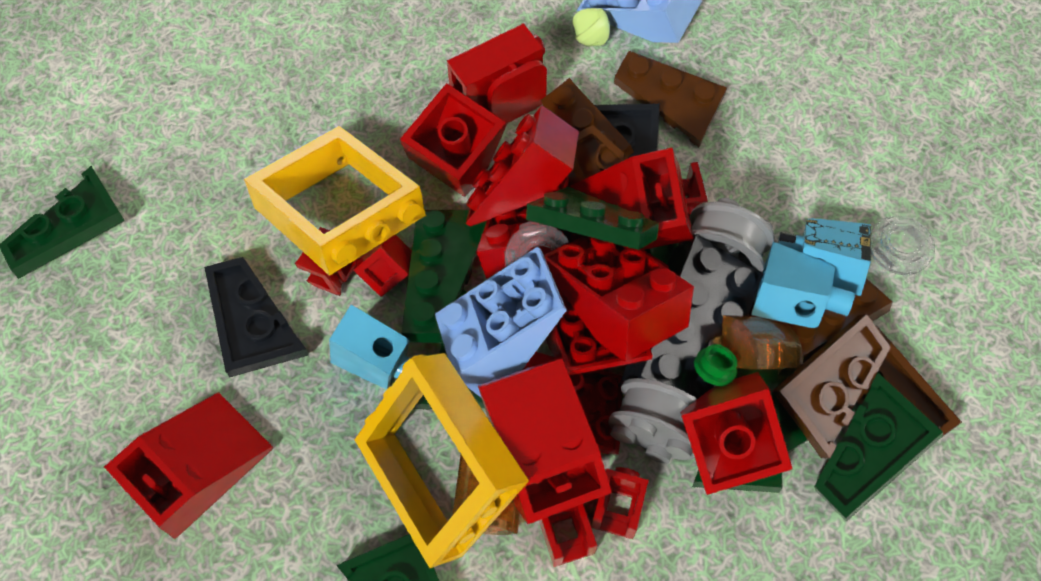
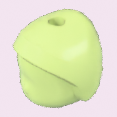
M587 8L578 11L574 15L575 39L579 43L586 46H602L607 42L610 34V23L606 12L602 8Z

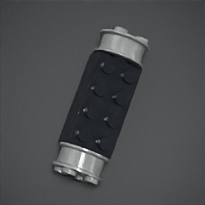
M720 198L717 202L702 203L692 210L689 219L693 239L679 242V246L673 249L667 264L669 270L694 286L689 327L650 348L653 355L652 360L627 364L618 385L621 387V394L624 399L619 411L613 412L608 419V424L612 429L610 433L612 438L625 444H635L646 448V456L659 463L668 464L671 459H694L680 412L715 386L707 383L699 376L694 367V359L700 350L714 344L724 346L735 354L765 268L762 258L763 253L771 249L772 243L775 240L772 230L773 226L770 222L754 212L741 207L736 201L729 198Z

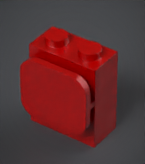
M523 23L447 60L449 85L508 124L539 108L542 105L541 100L546 97L547 68L543 64L544 44L537 34L533 35Z

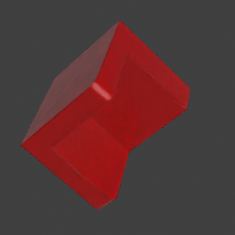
M394 235L360 256L353 271L382 297L409 275L412 250L397 235Z

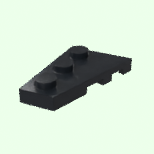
M660 104L595 105L631 145L634 153L628 158L658 151Z
M244 257L204 267L225 372L229 378L309 355Z

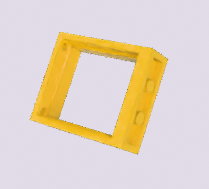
M341 126L330 130L244 179L254 208L329 276L426 216L420 186ZM347 165H351L388 194L382 200L325 234L286 202L288 199Z
M445 353L428 356L419 354L406 361L402 367L403 371L394 384L384 392V398L375 411L365 419V425L354 439L429 568L463 557L529 482ZM423 395L479 482V485L448 521L395 436L396 431Z

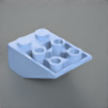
M583 0L577 12L587 8H602L606 12L611 26L651 42L679 43L702 0Z
M536 247L435 313L448 359L465 385L481 397L479 385L519 372L525 367L567 310L542 250Z

